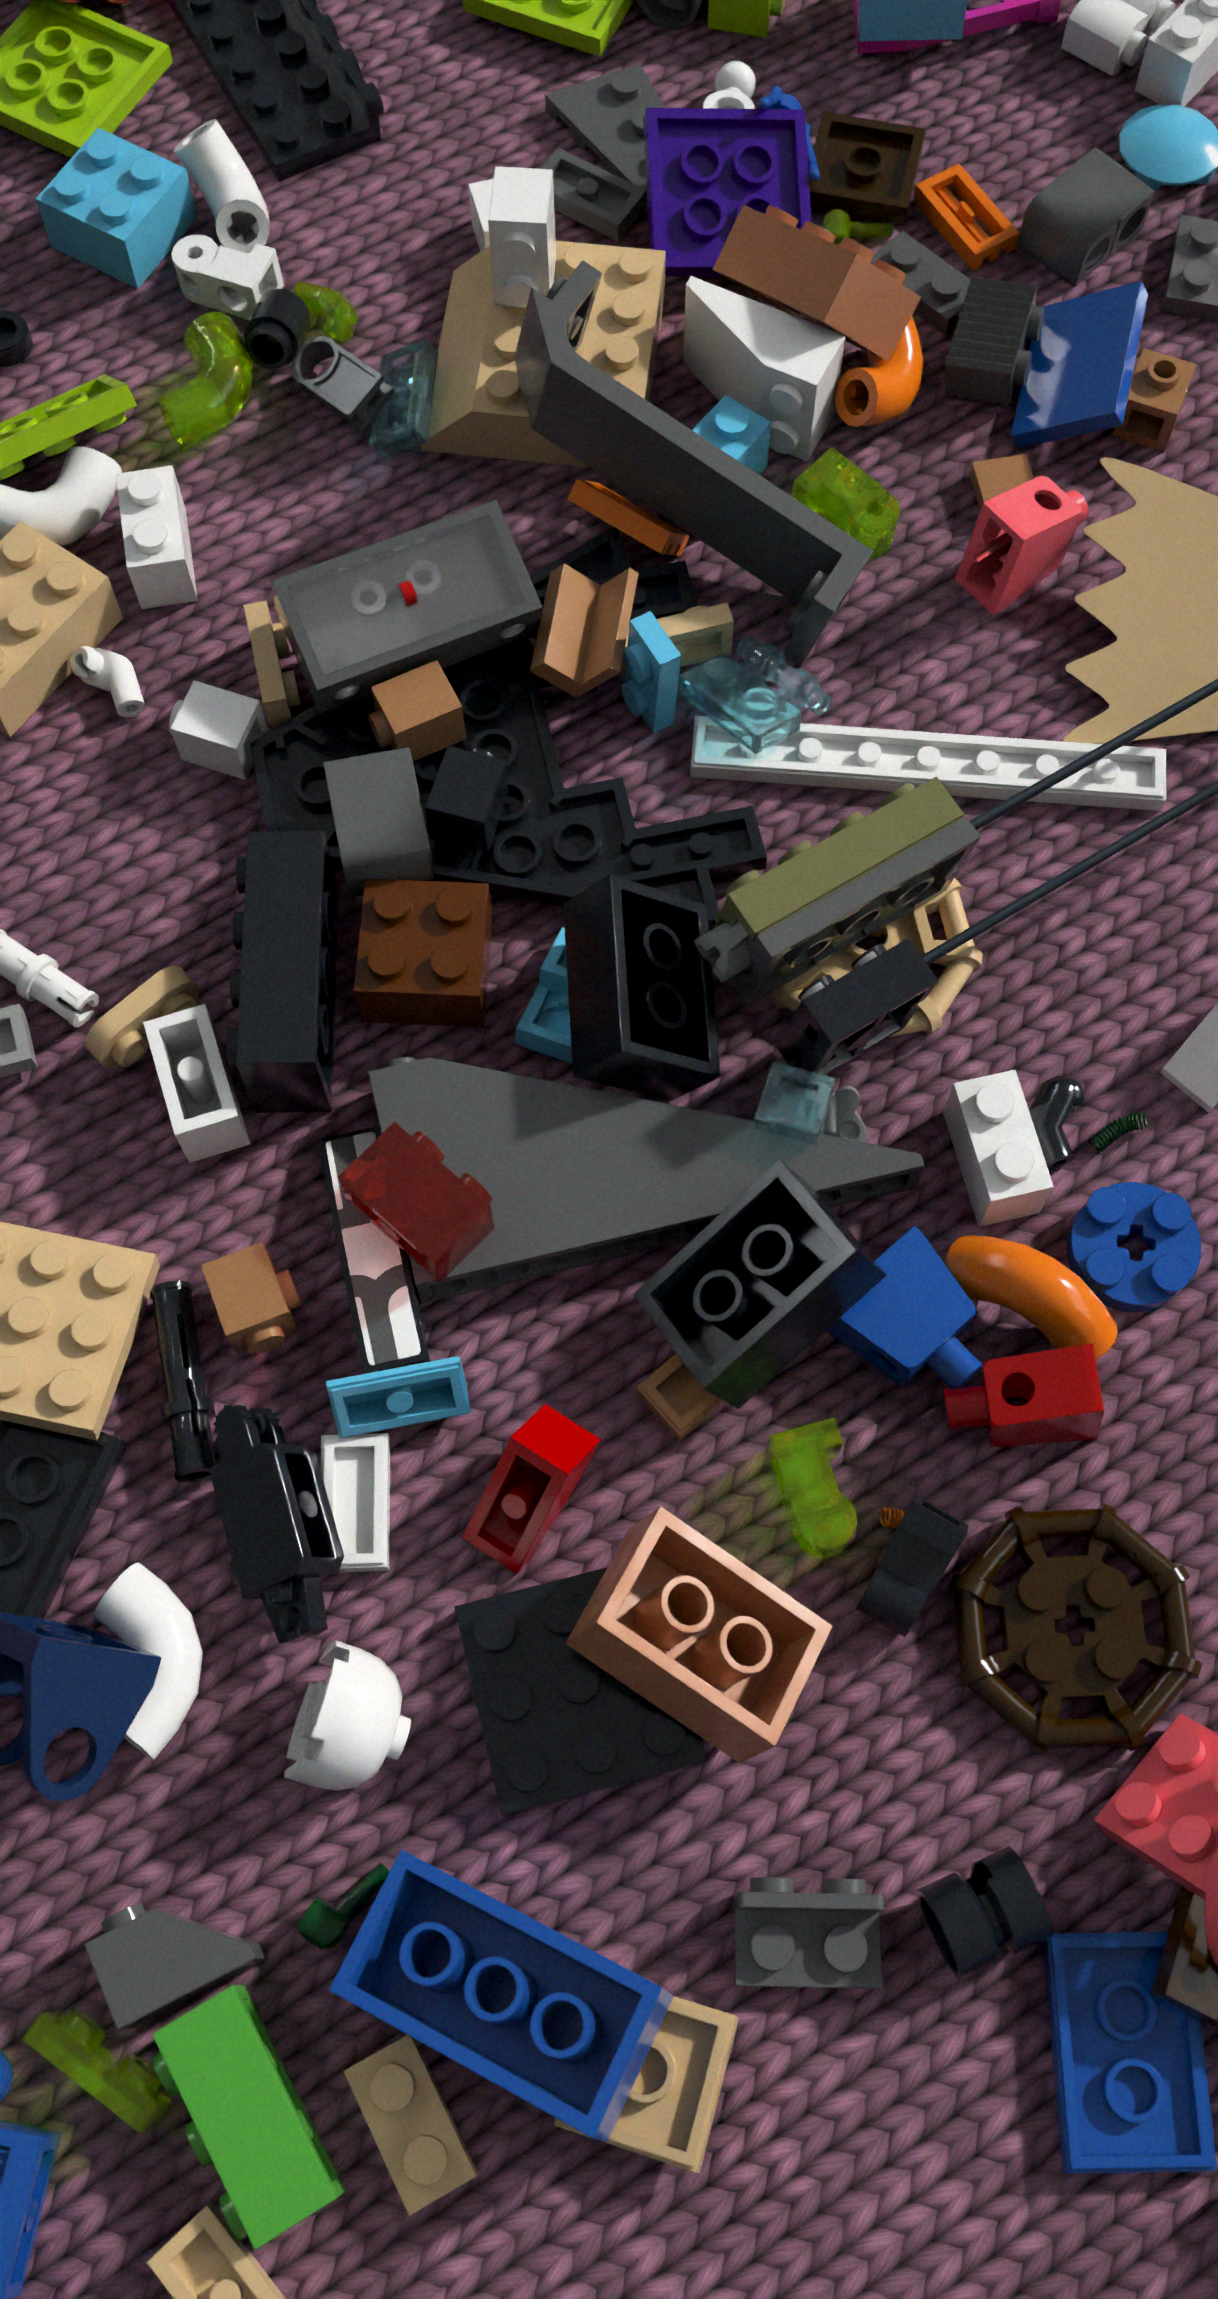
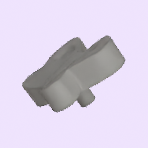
M820 1085L807 1087L804 1092V1102L807 1109L800 1115L793 1129L829 1136L834 1135L835 1137L866 1143L868 1139L867 1129L856 1112L860 1104V1096L857 1089L852 1086H844L834 1093H829Z

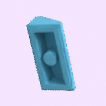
M460 1356L326 1381L339 1438L471 1413Z

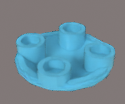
M1157 104L1137 111L1126 120L1119 134V150L1127 166L1134 171V176L1154 191L1160 189L1163 185L1183 186L1190 183L1203 185L1213 179L1218 166V130L1212 121L1196 110L1180 105Z

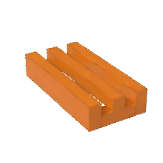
M959 163L915 185L913 201L972 271L981 267L983 258L986 257L991 262L999 258L1001 249H1004L1007 253L1016 249L1019 232ZM947 186H950L952 188V190L962 200L961 202H959L955 198V196L949 191ZM974 215L988 230L992 237H989L985 233V231L979 226V224L974 220Z
M576 479L567 499L660 554L666 553L668 555L681 556L690 537L687 533L598 482Z

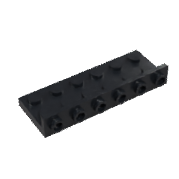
M166 0L279 182L382 140L379 116L384 114V107L378 89L373 82H365L361 76V70L354 52L351 48L344 49L342 47L331 17L328 14L321 15L317 9L316 0Z

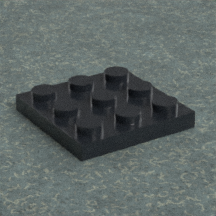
M608 1567L454 1606L502 1817L698 1766L707 1762L702 1739L699 1735L565 1644Z

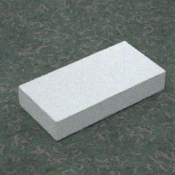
M388 1433L360 1434L339 1438L338 1435H321V1474L344 1553L338 1573L389 1571L390 1437Z

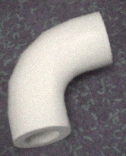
M212 119L187 135L173 151L208 203L215 217L216 233L221 244L224 247L250 254L256 243L265 245L270 234L269 213L257 184L244 161L217 120Z
M74 446L68 449L56 482L46 490L27 492L0 484V541L19 521H22L59 546L72 544L98 525L117 489L116 474L122 473L120 465L99 451Z
M137 1562L125 1570L107 1590L94 1612V1618L122 1641L162 1657L154 1686L123 1737L148 1758L154 1760L178 1731L198 1694L203 1651L190 1611L165 1582L141 1563Z

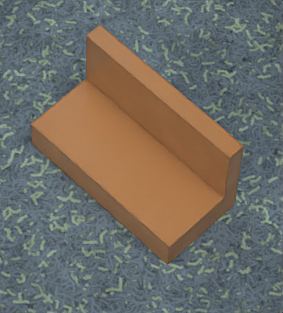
M565 563L550 572L530 672L575 698L619 674L639 573L629 567L600 586Z

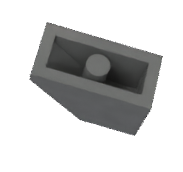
M142 1903L125 1908L103 1920L101 1926L104 1934L85 1943L117 2030L134 2028L267 1959L260 1944L169 1911L152 1909L145 1912Z

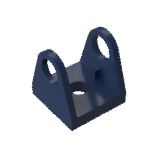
M0 1611V1698L17 1696L23 1704V1725L13 1741L0 1747V1766L9 1765L23 1757V1769L27 1782L33 1790L50 1800L69 1801L86 1793L101 1777L153 1688L162 1657L89 1626ZM82 1728L89 1741V1753L82 1769L67 1781L51 1782L44 1770L45 1754L48 1746L64 1730Z

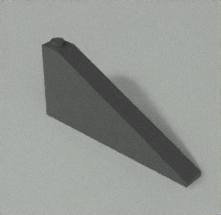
M412 1057L396 1058L385 1063L381 1069L368 1071L414 1280L421 1304L691 1241L779 1159L808 1182L830 1208L916 1188L925 1166L920 1153L431 1057L421 1060Z

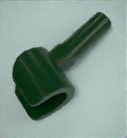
M380 1862L357 1886L344 1896L337 1908L317 1897L299 1922L298 1930L300 1935L321 1949L335 1947L345 1934L351 1918L383 1885L389 1870Z

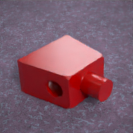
M1093 1344L987 1360L982 1362V1385L944 1390L949 1430L988 1425L991 1447L1097 1440L1104 1414ZM1016 1397L1025 1400L1027 1404L1013 1406L1005 1400Z

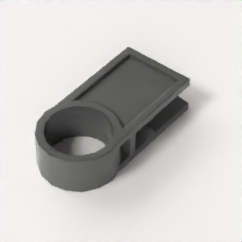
M326 336L314 337L306 341L299 347L295 358H292V376L306 393L361 432L395 392L391 386L383 382L385 378L382 374L335 343L332 338ZM333 357L332 364L323 375L310 379V374L316 365L327 358Z

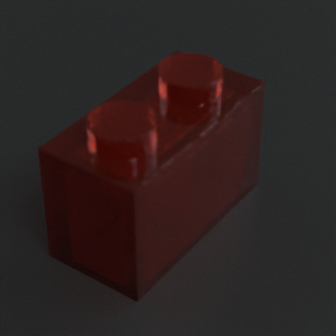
M394 1122L338 1178L346 1200L440 1284L494 1229L492 1210L489 1205L492 1202V1197L471 1175L463 1173L458 1178L441 1163L445 1159L443 1153L426 1135L416 1131L411 1136Z

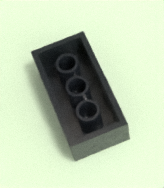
M324 830L248 832L247 856H238L236 860L237 889L239 894H245L244 912H235L233 917L234 946L236 950H242L241 969H232L230 974L231 1004L233 1008H239L238 1027L229 1028L227 1032L229 1066L238 1067L240 1091H248L257 1113L332 1112L339 887Z

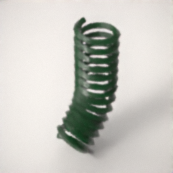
M1137 1112L1136 1114L1132 1113V1115L1128 1114L1127 1117L1124 1115V1122L1121 1117H1118V1121L1114 1119L1113 1123L1109 1122L1108 1125L1102 1127L1099 1133L1089 1138L1090 1145L1098 1151H1095L1094 1154H1100L1104 1149L1113 1144L1114 1141L1125 1135V1133L1135 1131V1129L1138 1131V1119L1140 1130H1143L1142 1117L1144 1126L1147 1128L1148 1124L1145 1114Z

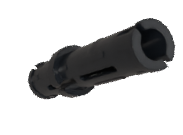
M168 1281L153 1286L151 1288L152 1291H150L166 1404L161 1407L162 1423L170 1427L176 1471L174 1472L175 1480L178 1482H196L211 1478L209 1468L216 1465L210 1419L215 1416L214 1400L206 1397L200 1345L191 1294L193 1291L192 1284L186 1281Z

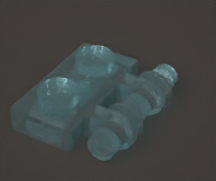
M752 636L744 637L736 649L738 656L744 659V662L738 664L723 652L679 675L678 694L754 754L800 730L802 713L800 709L806 707L814 714L821 715L831 704V696L820 688V681L817 677L806 669L796 670L784 661V653L769 642L760 643ZM771 680L780 688L772 690L764 683Z

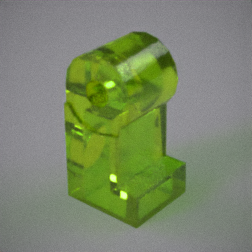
M831 447L794 481L792 497L872 549L874 552L870 558L878 557L888 552L893 544L899 519L900 507L898 501L880 483L841 453Z
M835 1417L770 1435L766 1448L794 1538L805 1553L819 1559L832 1558L842 1553L853 1537L857 1525L856 1510L851 1501L839 1492L829 1461L830 1458L838 1456L843 1444Z

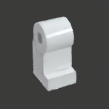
M195 234L179 240L174 245L171 253L181 291L187 299L250 320L260 297L265 292L272 289H282L284 286L276 249L258 243L254 245L252 251L248 254L221 245L219 247L213 239L205 235Z

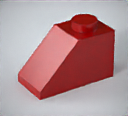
M544 1404L510 1437L462 1538L518 1574L524 1568L576 1490L601 1439L547 1404Z

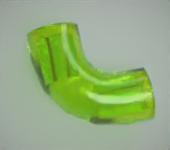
M223 312L203 314L188 327L184 336V344L195 361L198 372L193 379L184 385L157 397L166 425L181 450L188 449L209 439L231 424L250 396L254 365L246 350L244 338L231 318Z

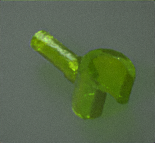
M839 209L832 210L824 218L823 228L836 236L833 242L836 245L841 243L844 237L859 239L892 237L893 235L892 223L850 222L849 215Z

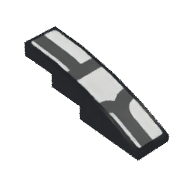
M379 1125L318 1139L363 1373L429 1362L430 1356L381 1127Z

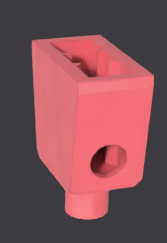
M1044 476L1036 477L983 503L955 580L994 616L1060 566L1078 525L1088 517L1089 508L1087 501L1078 491L1069 490L1064 492L1051 479Z

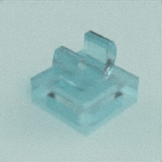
M773 1062L755 1114L754 1128L817 1145L834 1091L835 1078Z

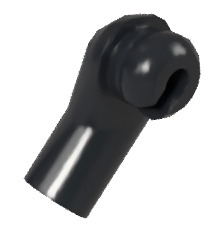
M1055 1076L1042 1083L1029 1108L1048 1170L1064 1166L1075 1158L1062 1126L1069 1113L1074 1111L1075 1106H1082L1084 1090L1078 1081L1064 1076Z

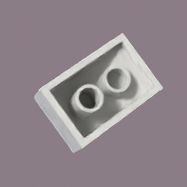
M690 276L686 283L683 364L719 401L727 395L771 422L769 446L773 450L782 454H790L808 462L835 414V391L840 380L846 336Z

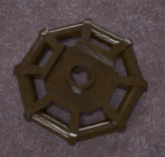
M1102 1503L1097 1509L1024 1511L1020 1506L1006 1511V1520L959 1574L951 1575L947 1589L953 1593L960 1662V1673L955 1676L961 1688L969 1687L1030 1742V1750L1043 1755L1047 1749L1125 1746L1128 1750L1133 1751L1145 1745L1144 1736L1189 1680L1199 1678L1202 1663L1195 1659L1185 1580L1190 1578L1184 1565L1177 1567L1118 1517L1116 1515V1507ZM1087 1536L1083 1556L1046 1557L1039 1539ZM1108 1544L1149 1579L1136 1588L1130 1586L1121 1571L1107 1566L1101 1561ZM1018 1550V1553L1029 1568L1008 1593H1005L990 1585L989 1582L1015 1551ZM1159 1596L1165 1648L1146 1644L1141 1604L1151 1601ZM982 1607L997 1610L1000 1613L1003 1651L988 1657ZM1066 1609L1076 1610L1079 1618L1087 1620L1089 1623L1090 1632L1082 1635L1081 1646L1070 1645L1067 1634L1056 1633L1054 1622L1065 1618ZM1138 1662L1159 1671L1129 1707L1117 1691V1688L1135 1670ZM1011 1666L1019 1674L1023 1673L1036 1685L1034 1688L1043 1695L1037 1710L1032 1708L997 1675ZM1098 1698L1105 1715L1102 1718L1059 1719L1061 1700Z

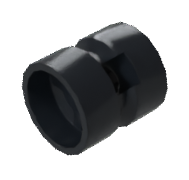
M1010 1846L972 1863L970 1877L967 1879L954 1872L917 1890L920 1907L931 1934L944 1960L958 1980H963L998 1962V1951L1002 1947L1017 1954L1053 1936L1049 1914L1034 1880L1020 1857Z

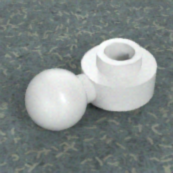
M731 61L723 65L715 78L716 92L710 94L705 99L703 108L755 109L754 103L751 100L756 86L752 69L740 61Z

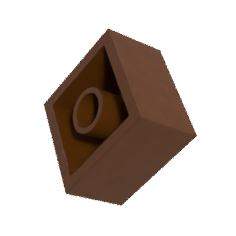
M365 878L354 982V994L362 1022L485 1027L493 921L489 883Z

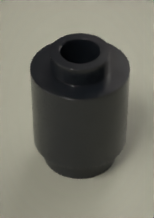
M272 289L260 297L244 331L247 353L257 365L266 369H278L292 362V358H295L310 325L309 310L298 295L285 289Z

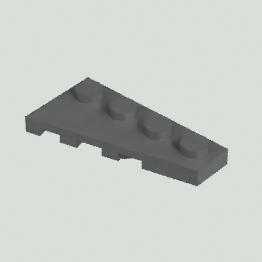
M640 64L545 94L546 112L556 122L562 120L571 129L572 139L584 151L590 148L603 161V170L647 190L643 117L646 108L665 107ZM646 199V208L643 211L648 215V200Z

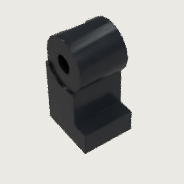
M914 1494L856 1609L905 1637L926 1599L936 1589L952 1558L957 1553L967 1535L969 1525Z

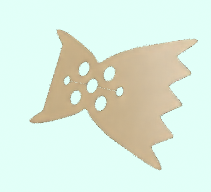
M1104 457L1100 459V463L1109 475L1136 501V505L1127 511L1084 528V534L1120 561L1126 568V571L1119 577L1076 595L1074 598L1076 603L1109 628L1116 635L1117 639L1109 646L1066 665V671L1103 697L1109 704V709L1076 727L1063 738V742L1105 744L1218 679V496L1138 465L1115 458ZM1218 691L1134 740L1218 731Z

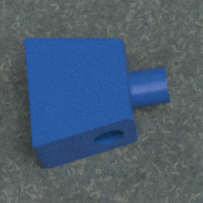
M913 1226L875 1260L887 1276L826 1331L898 1385L907 1386L929 1366L951 1389L962 1388L982 1368V1363L958 1340L970 1328L977 1311L970 1298L924 1234L916 1226Z

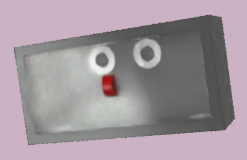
M497 500L271 580L275 609L319 714L372 695L371 687L435 660L439 662L443 669L538 634L543 608Z

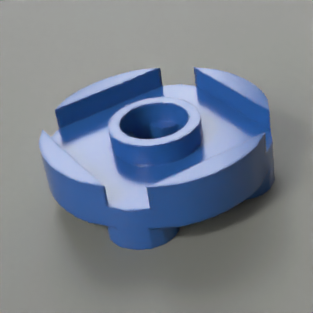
M1124 1182L1097 1189L1077 1213L1069 1228L1066 1247L1071 1270L1081 1277L1090 1289L1096 1292L1095 1295L1104 1305L1113 1309L1126 1312H1147L1163 1306L1170 1299L1181 1293L1197 1272L1200 1263L1201 1239L1197 1225L1191 1217L1190 1205L1178 1194L1166 1193L1158 1187L1145 1183ZM1129 1233L1139 1235L1141 1240L1147 1242L1150 1250L1143 1252L1140 1261L1130 1260L1128 1249L1118 1247L1117 1239H1126Z

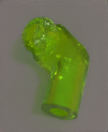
M299 281L296 284L294 293L304 301L310 313L327 317L323 327L324 333L328 337L337 340L349 341L353 336V325L358 324L359 315L347 297L338 290Z

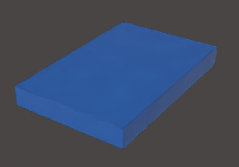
M1142 281L1043 306L1045 311L1041 334L1038 342L1031 341L1029 351H1032L1029 375L1026 385L1021 386L1010 435L1018 449L1123 425L1148 293Z
M1168 1932L1053 1933L1052 1937L1043 1941L1061 2167L1065 2173L1217 2171L1201 2019L1150 1994Z

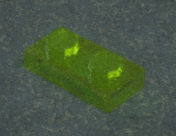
M71 2008L66 2016L61 2012L41 2013L22 2040L138 2133L154 2128L172 2103L171 2099L158 2090L161 2081L155 2069L130 2053L121 2061L100 2044L106 2036L105 2031L92 2019L74 2008Z

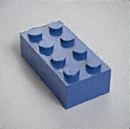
M402 1849L397 1855L329 1989L332 1993L589 2137L608 2142L674 1997L663 1987Z

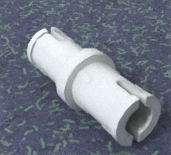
M0 929V975L16 985L18 995L30 1002L38 1000L66 1019L73 1027L78 1028L86 1023L94 1011L86 1007L85 1004L88 1003L96 1007L99 1003L98 994L94 991H89L58 970L59 965L57 961L47 954L37 956Z

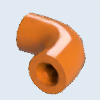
M911 316L889 362L866 351L869 367L850 369L840 378L835 391V405L841 420L847 425L870 427L899 418L909 409L918 395L922 382L924 360L913 316Z
M964 1235L951 1245L946 1256L945 1265L970 1300L998 1304L1020 1314L1045 1335L1054 1349L1093 1344L1095 1358L1098 1359L1114 1344L1118 1334L1117 1324L1104 1304L1076 1273L1055 1258L1026 1244L988 1236Z

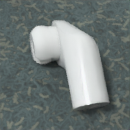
M81 646L73 652L70 660L73 673L85 683L111 692L118 715L130 718L138 716L145 710L146 706L133 665L126 657L105 649L92 648L90 646Z

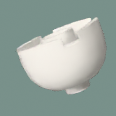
M334 1640L329 1643L318 1662L331 1667L325 1682L318 1681V1683L310 1681L304 1695L286 1757L296 1762L285 1770V1778L313 1787L338 1791L358 1787L373 1778L386 1757L398 1760L409 1735L411 1719L400 1715L402 1692L395 1673L380 1658L363 1649Z

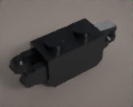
M224 1405L219 1414L215 1415L216 1421L213 1423L215 1425L214 1432L217 1433L216 1442L222 1462L210 1467L209 1472L215 1491V1507L222 1518L232 1557V1572L239 1584L242 1599L262 1600L279 1644L298 1643L328 1629L321 1581L337 1575L344 1558L316 1453L303 1446L287 1445L282 1426L278 1424L280 1419H277V1413L272 1412L271 1408H250V1410H247V1406Z

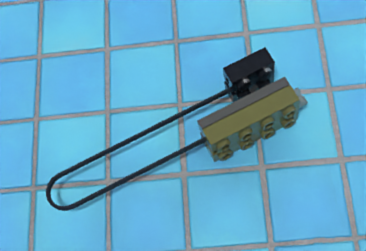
M1218 679L970 821L967 817L962 819L964 813L937 776L917 788H914L911 783L902 785L880 804L881 808L864 817L861 812H855L840 821L830 831V837L812 846L810 841L801 842L779 859L777 867L762 875L757 870H753L735 880L725 891L727 897L722 909L714 918L716 921L714 928L694 940L696 948L703 958L712 964L714 968L712 971L719 981L723 983L729 979L731 983L735 982L734 987L747 1006L751 1005L946 891L959 872V868L956 865L968 858L981 838L976 831L977 829L1218 691ZM1218 781L922 956L909 938L889 950L883 944H878L860 955L850 966L853 971L835 981L828 974L817 979L799 994L798 998L801 1003L785 1019L788 1026L776 1048L805 1088L902 1030L918 1010L916 1005L925 1000L938 982V979L928 966L930 963L1218 793Z

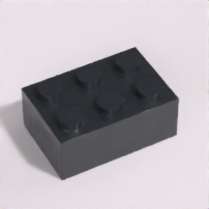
M609 874L563 903L573 1077L667 1101H673L719 1078L720 1065L712 966L708 960L703 958L694 944V940L709 932L707 905Z
M779 1159L633 1295L702 1388L739 1410L887 1274L815 1189Z

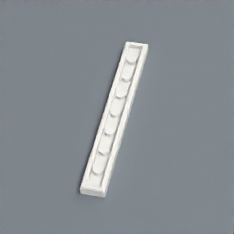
M695 716L690 777L893 792L907 783H911L914 788H917L937 776L951 796L1007 800L1103 744ZM1122 746L1028 801L1162 811L1166 803V749Z

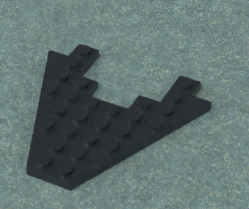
M617 528L608 529L531 575L530 579L542 607L544 605L550 572L564 563L600 586L628 569L619 530ZM685 561L635 570L639 575L630 620L649 611L652 612L656 619L680 614L692 607L698 606ZM537 634L442 669L462 705L466 732L465 740L451 746L464 750L471 748L483 749L499 759L506 760L509 794L488 853L432 839L429 834L425 806L447 747L413 761L433 868V879L425 881L489 883V891L492 895L563 906V903L609 874L707 905L708 929L710 931L715 926L716 921L714 918L719 912L711 880L744 874L753 870L766 869L767 855L753 806L635 828L623 777L564 788L543 701L571 695L530 672ZM598 686L588 692L597 691ZM372 695L319 714L316 705H313L250 743L266 831L324 830L333 868L343 869L323 762L393 750L391 745L382 749L371 729L368 714L376 712Z

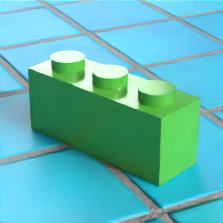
M232 1985L152 2034L160 2050L152 2055L155 2071L167 2093L172 2097L180 2093L193 2119V2121L185 2125L188 2140L196 2157L204 2167L214 2163L227 2191L219 2197L220 2206L230 2229L239 2240L248 2235L256 2250L346 2191L245 1985Z

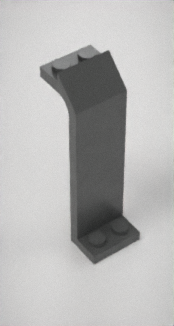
M582 260L568 280L563 276H559L546 296L531 288L514 360L532 429L796 603L798 606L784 627L793 635L782 655L801 667L840 608L843 600L874 551L576 353V350L582 343L602 276L600 271Z

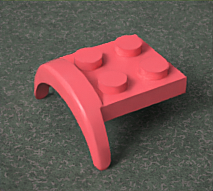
M1180 1713L1095 1817L1094 1821L1107 1837L1205 1900L1204 1925L1209 1951L1218 1965V1734Z

